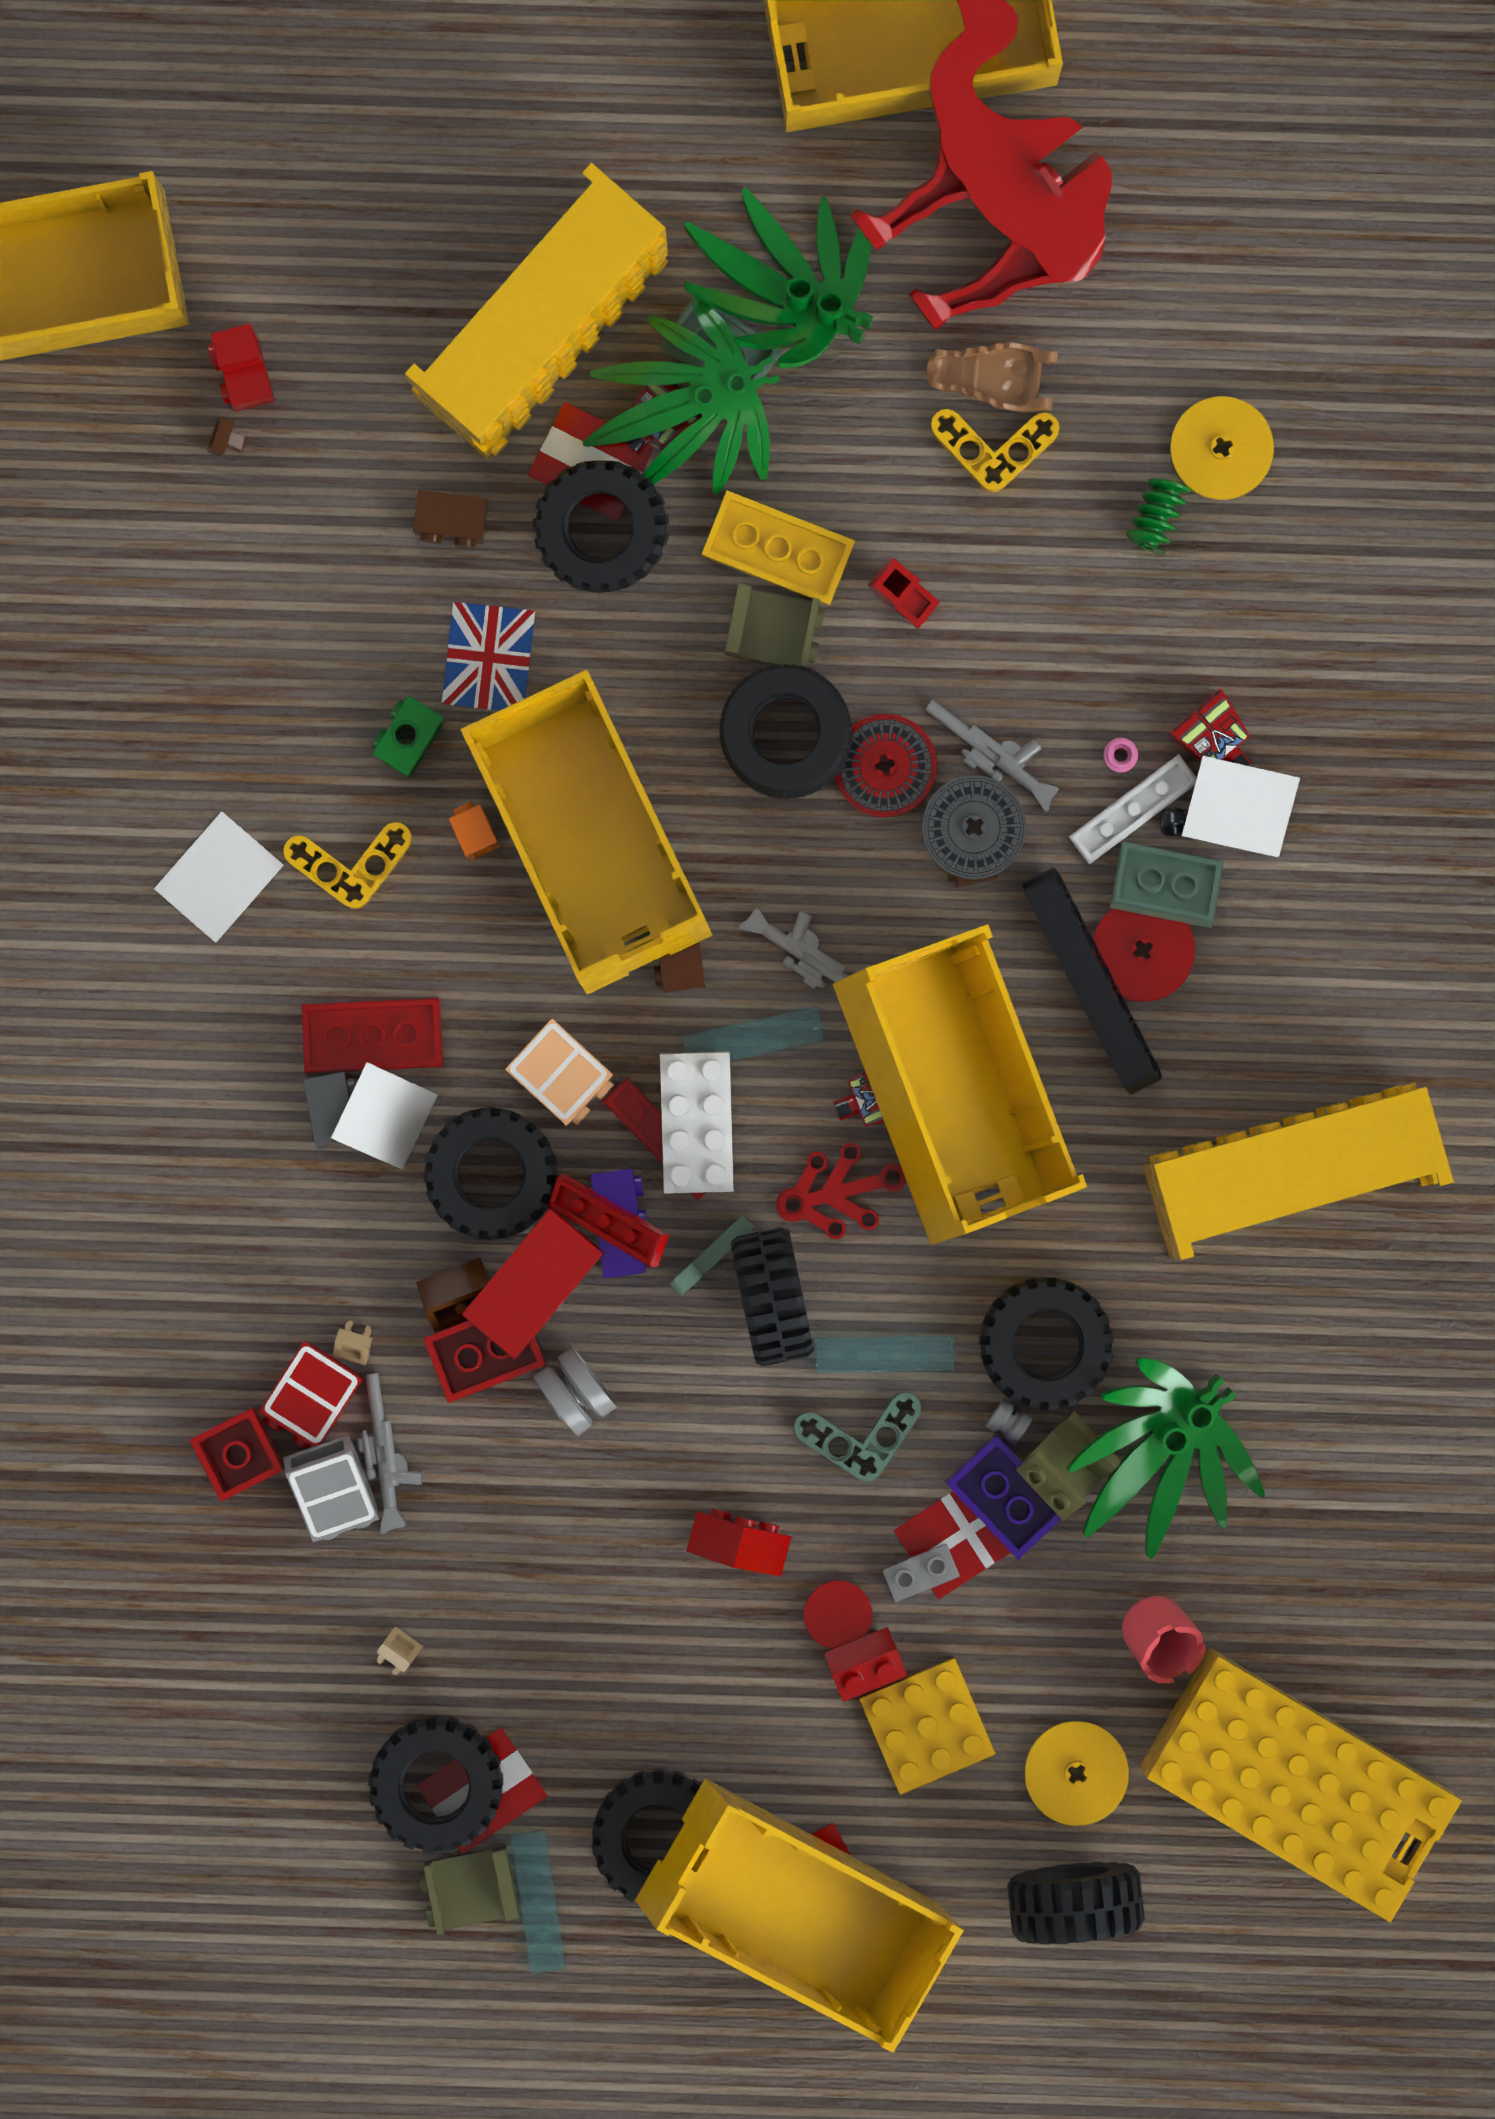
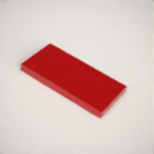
M440 998L301 1004L305 1074L363 1071L367 1062L383 1070L443 1067Z
M551 1207L462 1315L512 1358L516 1359L605 1252Z

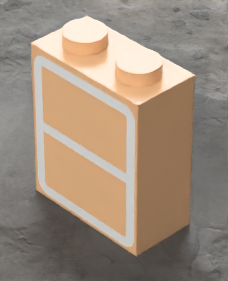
M551 1019L505 1069L566 1126L571 1122L578 1125L591 1111L587 1107L588 1103L595 1096L601 1100L614 1086L610 1081L614 1075L554 1019Z

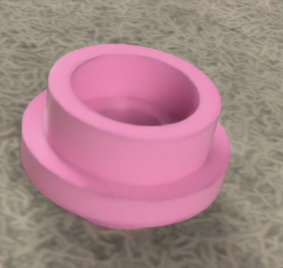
M1113 739L1104 749V762L1112 771L1119 773L1127 772L1135 766L1138 760V750L1129 739ZM1118 749L1124 750L1127 754V758L1123 762L1117 761L1114 757V752Z

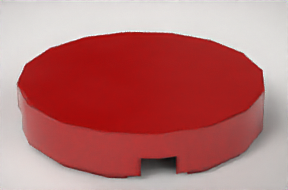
M831 1580L818 1586L810 1593L804 1606V1622L808 1633L818 1644L829 1649H835L867 1635L872 1624V1607L868 1596L859 1586L846 1580Z

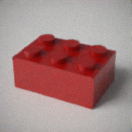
M469 1320L423 1338L448 1403L547 1365L536 1335L520 1355L514 1359Z

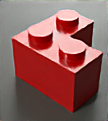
M251 323L211 333L213 344L207 345L212 365L215 366L216 371L221 370L224 376L225 383L220 384L224 403H231L232 408L237 412L275 402L258 335Z
M712 1508L711 1514L696 1512L686 1552L732 1568L781 1577L792 1536L778 1532L779 1525L759 1521V1525L755 1526L756 1521L736 1516L735 1520H732L731 1512Z

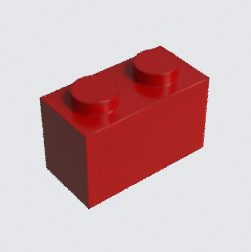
M888 1627L824 1653L843 1702L908 1676Z

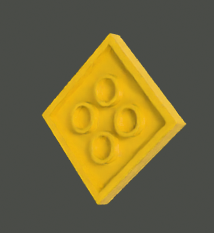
M955 1657L859 1697L900 1795L995 1755V1751Z

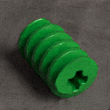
M1151 478L1148 480L1147 485L1153 491H1144L1142 498L1148 504H1139L1137 507V511L1143 517L1137 516L1133 518L1132 524L1137 529L1128 530L1127 537L1137 546L1147 551L1165 555L1166 553L1158 545L1159 543L1170 544L1171 540L1163 533L1164 531H1175L1176 527L1168 520L1169 518H1180L1181 514L1174 509V505L1185 506L1186 501L1178 495L1180 492L1190 493L1191 489L1169 479Z

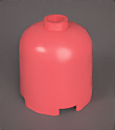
M1149 1596L1133 1604L1124 1617L1122 1623L1123 1639L1150 1680L1156 1683H1173L1175 1681L1173 1677L1179 1676L1185 1671L1191 1674L1202 1662L1206 1652L1203 1636L1175 1601L1165 1596Z

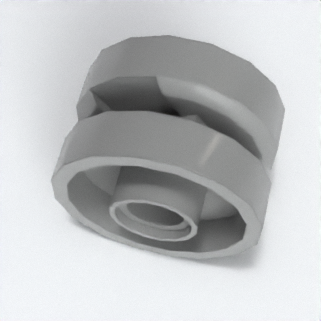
M571 1346L558 1356V1364L565 1373L563 1375L564 1379L555 1368L549 1365L536 1372L533 1378L544 1393V1398L562 1421L564 1420L577 1436H580L592 1427V1418L586 1408L590 1407L596 1415L605 1417L617 1408V1405L576 1349Z

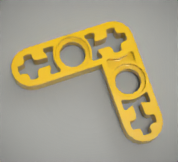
M940 410L934 415L931 422V432L936 440L981 488L992 493L998 492L1007 486L1057 438L1060 429L1059 422L1052 414L1038 413L994 453L960 415L953 410ZM941 418L945 421L950 418L953 419L952 428L958 435L961 430L967 433L959 438L954 447L949 443L954 440L950 432L947 430L943 433L938 431L940 428L938 420ZM1038 421L1042 424L1051 423L1052 426L1049 431L1052 435L1048 437L1042 434L1035 441V444L1040 446L1037 450L1034 449L1029 439L1022 436L1027 432L1028 436L1032 437L1038 429L1036 425ZM969 441L976 443L980 450L979 456L974 460L964 459L960 454V447L963 443ZM1021 443L1028 449V457L1024 461L1016 462L1010 458L1008 451L1013 444ZM1002 455L1006 464L1015 470L1010 473L1006 467L999 476L1001 480L999 484L995 481L987 483L985 479L988 474L985 470L988 468L992 471L996 470L1002 464L997 458Z
M393 822L387 824L351 871L304 836L291 837L286 842L283 853L285 859L292 866L342 904L351 909H359L369 902L410 848L412 834L402 823ZM401 829L404 831L402 838L405 840V843L402 846L395 844L389 852L396 854V856L391 861L384 852L376 848L380 843L386 848L391 841L387 836L391 830L397 833ZM303 842L306 843L305 851L313 858H315L316 852L322 854L313 863L310 872L305 870V867L310 864L305 859L299 857L296 861L293 860L294 852L291 850V847L294 844L301 846ZM372 856L382 857L385 862L384 871L377 876L369 874L366 870V862ZM326 862L334 864L337 869L335 879L330 882L321 881L317 875L319 866ZM344 873L349 875V878L344 881L354 888L358 884L362 886L360 893L363 895V898L360 901L353 899L349 902L347 900L349 893L339 887L338 893L332 890L333 887L341 882Z

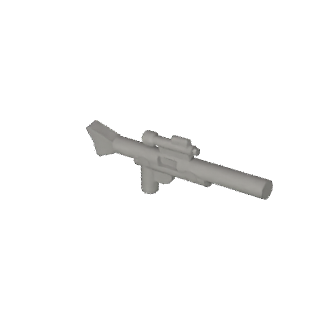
M934 699L931 700L925 711L973 747L971 752L963 749L961 752L966 757L963 761L973 770L976 766L979 767L990 778L1000 782L1003 774L998 770L992 769L996 765L1028 791H1032L1042 809L1048 812L1052 798L1059 790L1058 787L1039 783L1037 779L1023 769L1026 765L1025 763L1042 749L1034 739H1031L1023 747L1010 740L1004 741L1000 745L976 725H973L972 728L968 727Z
M755 908L750 917L739 925V928L742 930L763 934L765 938L798 958L800 961L797 964L794 959L787 956L783 960L782 965L805 978L803 983L812 989H815L816 986L824 988L826 984L821 980L823 975L835 983L850 976L843 972L844 965L818 949L819 938L808 930L812 919L810 914L800 911L794 928L788 935L771 924L769 925L758 908Z
M379 1373L366 1374L365 1379L373 1436L369 1437L367 1430L362 1431L361 1438L357 1439L358 1453L363 1452L366 1468L364 1473L367 1479H374L376 1477L373 1465H378L384 1508L380 1527V1534L383 1535L392 1529L402 1528L407 1525V1522L397 1508L394 1486H399V1484L422 1485L423 1471L409 1470L405 1456L395 1453L391 1421H385Z

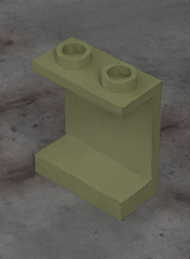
M738 583L725 655L775 665L793 664L807 668L808 662L815 663L819 643L812 642L814 629L822 628L825 609L819 608L820 599L813 598L810 601L752 590V586Z
M1075 1411L1057 1424L1016 1469L1063 1521L1086 1503L1084 1498L1122 1462L1112 1453L1072 1473L1067 1470V1466L1076 1455L1098 1437Z
M507 1845L428 1861L423 1866L424 1872H419L422 1893H429L431 1906L426 1907L429 1927L436 1928L437 1935L444 1934L447 1929L505 1918V1921H510L520 1917L521 1912Z

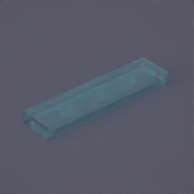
M817 1006L682 1036L686 1052L730 1051V1061L825 1040Z
M954 1335L815 1338L816 1373L955 1370Z
M546 1830L512 1834L511 1839L531 1974L566 1969Z

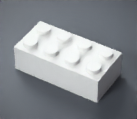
M730 1051L660 1053L664 1194L734 1192Z

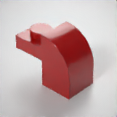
M889 558L868 584L869 589L883 603L892 607L918 629L940 603L937 598L919 584L921 580L895 558Z

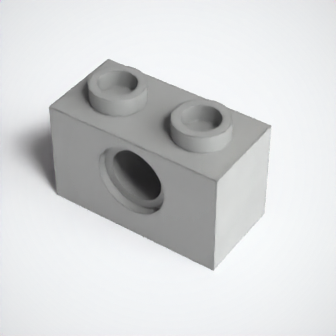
M947 1544L882 1569L895 1603L960 1577Z

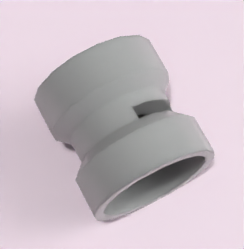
M1003 1399L988 1419L985 1427L992 1432L1001 1431V1434L1004 1435V1440L1014 1446L1022 1437L1033 1418L1024 1412H1014L1013 1404Z

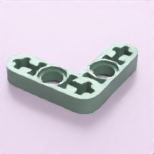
M743 1214L669 1285L680 1296H683L732 1249L731 1241L737 1236L748 1234L755 1226Z
M909 1392L897 1394L890 1401L863 1444L814 1412L800 1414L795 1420L794 1432L802 1442L859 1480L873 1481L881 1475L918 1419L921 1412V1404L914 1394ZM909 1398L913 1401L911 1407L915 1411L912 1416L909 1414L903 1416L900 1423L906 1424V1427L901 1431L895 1423L885 1419L888 1414H891L895 1419L900 1410L896 1406L899 1400L905 1402ZM811 1418L816 1419L815 1426L823 1433L826 1426L833 1430L825 1437L822 1447L815 1444L820 1439L815 1434L810 1433L807 1437L802 1434L803 1427L800 1425L802 1420L809 1422ZM890 1427L895 1431L896 1440L893 1445L884 1447L877 1442L876 1434L880 1428ZM834 1437H843L848 1442V1450L842 1456H834L829 1452L828 1444ZM854 1446L862 1449L857 1453L862 1459L867 1460L870 1456L875 1459L873 1465L877 1469L874 1473L868 1471L865 1475L861 1474V1466L854 1460H852L850 1467L844 1463L852 1455Z

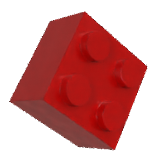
M256 1406L189 1440L220 1502L285 1469L284 1461Z

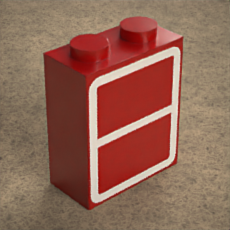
M304 1341L259 1412L265 1416L263 1419L265 1424L278 1432L285 1428L294 1434L292 1441L304 1449H309L312 1446L315 1447L324 1443L365 1377L309 1341Z

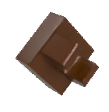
M220 417L216 421L207 452L221 456L225 453L226 448L238 452L243 451L247 437L232 432L235 421Z

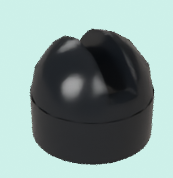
M1175 807V811L1164 810L1160 818V828L1163 835L1169 837L1182 835L1187 817L1184 811L1178 807Z

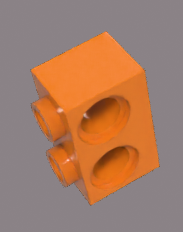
M469 802L453 810L455 816L448 819L464 855L469 861L501 847L480 804L474 806L472 802Z

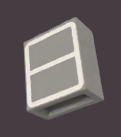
M349 1435L283 1457L286 1477L313 1542L330 1540L342 1532L354 1528L362 1529L369 1526L372 1522L379 1520L375 1498Z

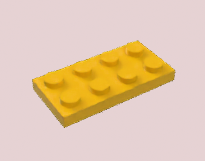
M727 490L703 549L702 556L812 600L813 598L820 599V603L830 606L855 540Z

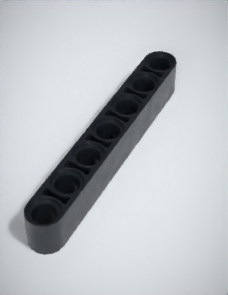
M1051 867L1023 882L1024 893L1124 1088L1132 1095L1162 1080L1159 1066L1059 872L1054 867Z

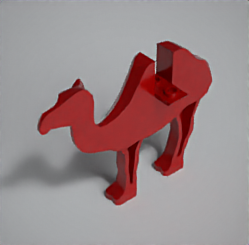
M956 0L965 30L940 53L930 74L929 90L939 128L938 157L931 178L909 191L898 205L881 215L869 214L859 209H856L849 215L868 242L878 250L912 223L930 216L937 209L948 203L969 198L985 219L1009 238V243L995 262L976 279L942 293H927L914 289L908 294L935 330L943 325L948 318L980 308L998 306L1017 290L1049 283L1082 280L1101 258L1105 244L1104 214L1112 188V174L1103 156L1096 152L1062 178L1045 161L1042 164L1039 163L1044 157L1081 130L1082 127L1079 123L1063 115L1008 119L986 107L976 96L973 87V78L976 71L983 63L1004 50L1017 35L1018 15L1005 0Z

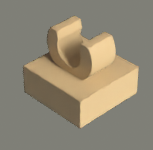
M349 1320L345 1325V1330L341 1328L338 1330L333 1356L366 1366L372 1344V1338L370 1337L371 1327L366 1326L362 1335L352 1332L353 1321Z
M395 1626L376 1652L379 1654L377 1662L381 1664L386 1659L395 1666L392 1671L394 1675H397L400 1671L405 1673L423 1646Z

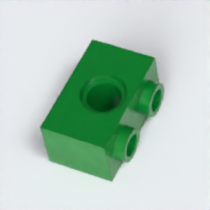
M408 696L405 702L401 699L397 702L390 714V718L394 719L387 731L384 729L380 730L372 743V747L375 748L373 752L375 758L411 779L446 722V719L411 696ZM407 726L412 727L416 731L414 741L407 745L399 743L397 739L399 730Z

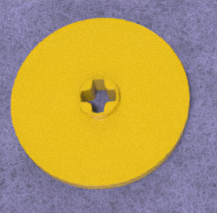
M1227 396L1207 398L1191 406L1178 420L1170 442L1171 461L1180 480L1196 494L1214 500L1238 498L1256 488L1268 473L1274 454L1272 432L1262 414L1247 402ZM1216 440H1221L1223 444L1229 443L1231 445L1227 451L1228 456L1224 457L1222 453H1214L1213 449L1217 446Z
M1085 1721L1063 1722L1043 1732L1028 1752L1024 1771L1028 1793L1037 1808L1050 1819L1071 1826L1089 1825L1107 1817L1122 1801L1129 1780L1127 1758L1119 1742L1104 1728ZM1080 1764L1083 1765L1082 1772L1085 1778L1082 1781L1080 1779H1075L1073 1782L1070 1781L1069 1767L1077 1768Z

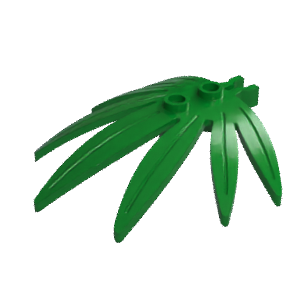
M746 187L742 189L741 198L750 222L767 252L791 280L726 241L688 221L685 222L684 228L686 233L701 252L723 274L749 293L776 307L687 281L684 282V289L704 303L740 319L766 325L794 326V328L735 337V344L747 348L766 350L796 345L777 360V366L780 368H794L815 360L830 346L836 334L848 335L853 342L861 344L864 330L857 328V326H862L869 330L872 325L873 316L864 312H856L853 307L864 285L869 265L871 244L860 229H858L847 257L844 278L841 279L839 241L832 212L825 196H822L820 199L817 220V255L823 282L817 280L807 261L787 233Z
M693 296L692 302L698 321L706 335L716 345V349L691 330L675 322L656 316H648L647 321L667 341L683 352L704 361L705 366L698 367L674 362L647 361L617 364L592 370L590 372L591 377L616 383L632 385L690 383V386L657 396L625 411L588 436L583 441V446L609 445L642 438L671 428L701 414L702 417L686 428L664 448L643 474L645 478H649L653 484H656L693 455L715 430L720 421L726 419L727 425L718 445L713 471V493L718 495L725 486L737 460L744 424L747 425V444L752 463L760 479H766L770 457L769 431L765 412L756 390L764 383L770 385L780 382L779 375H776L772 378L763 376L752 380V375L762 372L764 366L774 363L772 357L765 358L759 365L746 366L741 348L735 344V336L726 322L710 305Z
M1138 1356L1135 1362L1141 1372L1151 1381L1165 1389L1142 1385L1123 1386L1103 1392L1101 1398L1120 1405L1137 1407L1159 1406V1409L1128 1419L1107 1430L1081 1450L1069 1463L1067 1470L1072 1473L1127 1446L1152 1430L1149 1435L1141 1440L1123 1458L1119 1466L1111 1473L1089 1512L1082 1533L1086 1538H1089L1136 1495L1162 1466L1170 1454H1172L1158 1481L1148 1513L1145 1554L1149 1559H1153L1178 1506L1188 1476L1194 1449L1198 1448L1199 1475L1205 1499L1215 1521L1222 1529L1227 1528V1496L1217 1446L1231 1470L1247 1487L1259 1497H1265V1492L1255 1466L1242 1442L1227 1422L1218 1414L1224 1403H1229L1237 1396L1229 1387L1224 1392L1217 1393L1218 1388L1225 1383L1224 1380L1215 1374L1208 1381L1207 1387L1197 1391L1180 1372L1170 1365L1154 1358Z

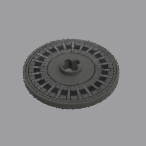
M963 776L947 782L931 797L923 815L922 836L929 855L944 871L963 879H984L1002 872L1017 858L1026 836V818L1018 798L1007 786L986 776ZM968 819H971L973 822L978 819L982 821L983 825L980 827L982 834L980 836H977L975 833L971 835L966 834L965 830L968 828L966 821Z

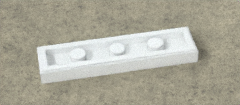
M1178 754L1068 838L1087 864L1090 865L1195 786L1197 777Z

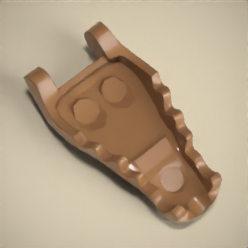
M1013 342L996 343L988 347L966 348L963 351L936 349L928 360L927 382L932 388L957 392L1006 411L1022 413L1052 410V399L1038 398L1042 364H1056L1058 352L1041 350Z

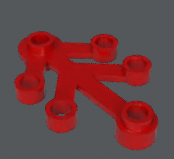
M847 1143L841 1148V1157L822 1190L808 1193L817 1173L825 1170L828 1164L827 1157L823 1153L813 1152L807 1159V1167L794 1188L784 1189L778 1195L776 1210L780 1217L786 1221L797 1222L805 1219L823 1229L831 1239H839L843 1237L846 1231L844 1222L837 1218L829 1219L813 1209L812 1206L826 1203L858 1221L863 1229L873 1230L879 1224L878 1214L870 1209L864 1210L845 1198L883 1187L888 1191H898L905 1186L907 1181L900 1165L888 1164L882 1168L880 1174L841 1184L851 1165L857 1162L861 1156V1150L858 1145ZM849 1146L855 1147L857 1150V1157L853 1160H848L844 1156V1150ZM815 1155H819L824 1159V1165L820 1169H815L811 1166V1158ZM896 1171L899 1173L900 1179L896 1184L888 1183L886 1179L888 1172ZM790 1198L798 1199L800 1202L799 1209L796 1211L788 1210L786 1207L787 1200ZM866 1213H871L875 1216V1223L870 1227L862 1223V1217ZM833 1222H837L842 1226V1232L837 1236L831 1235L829 1232V1225Z

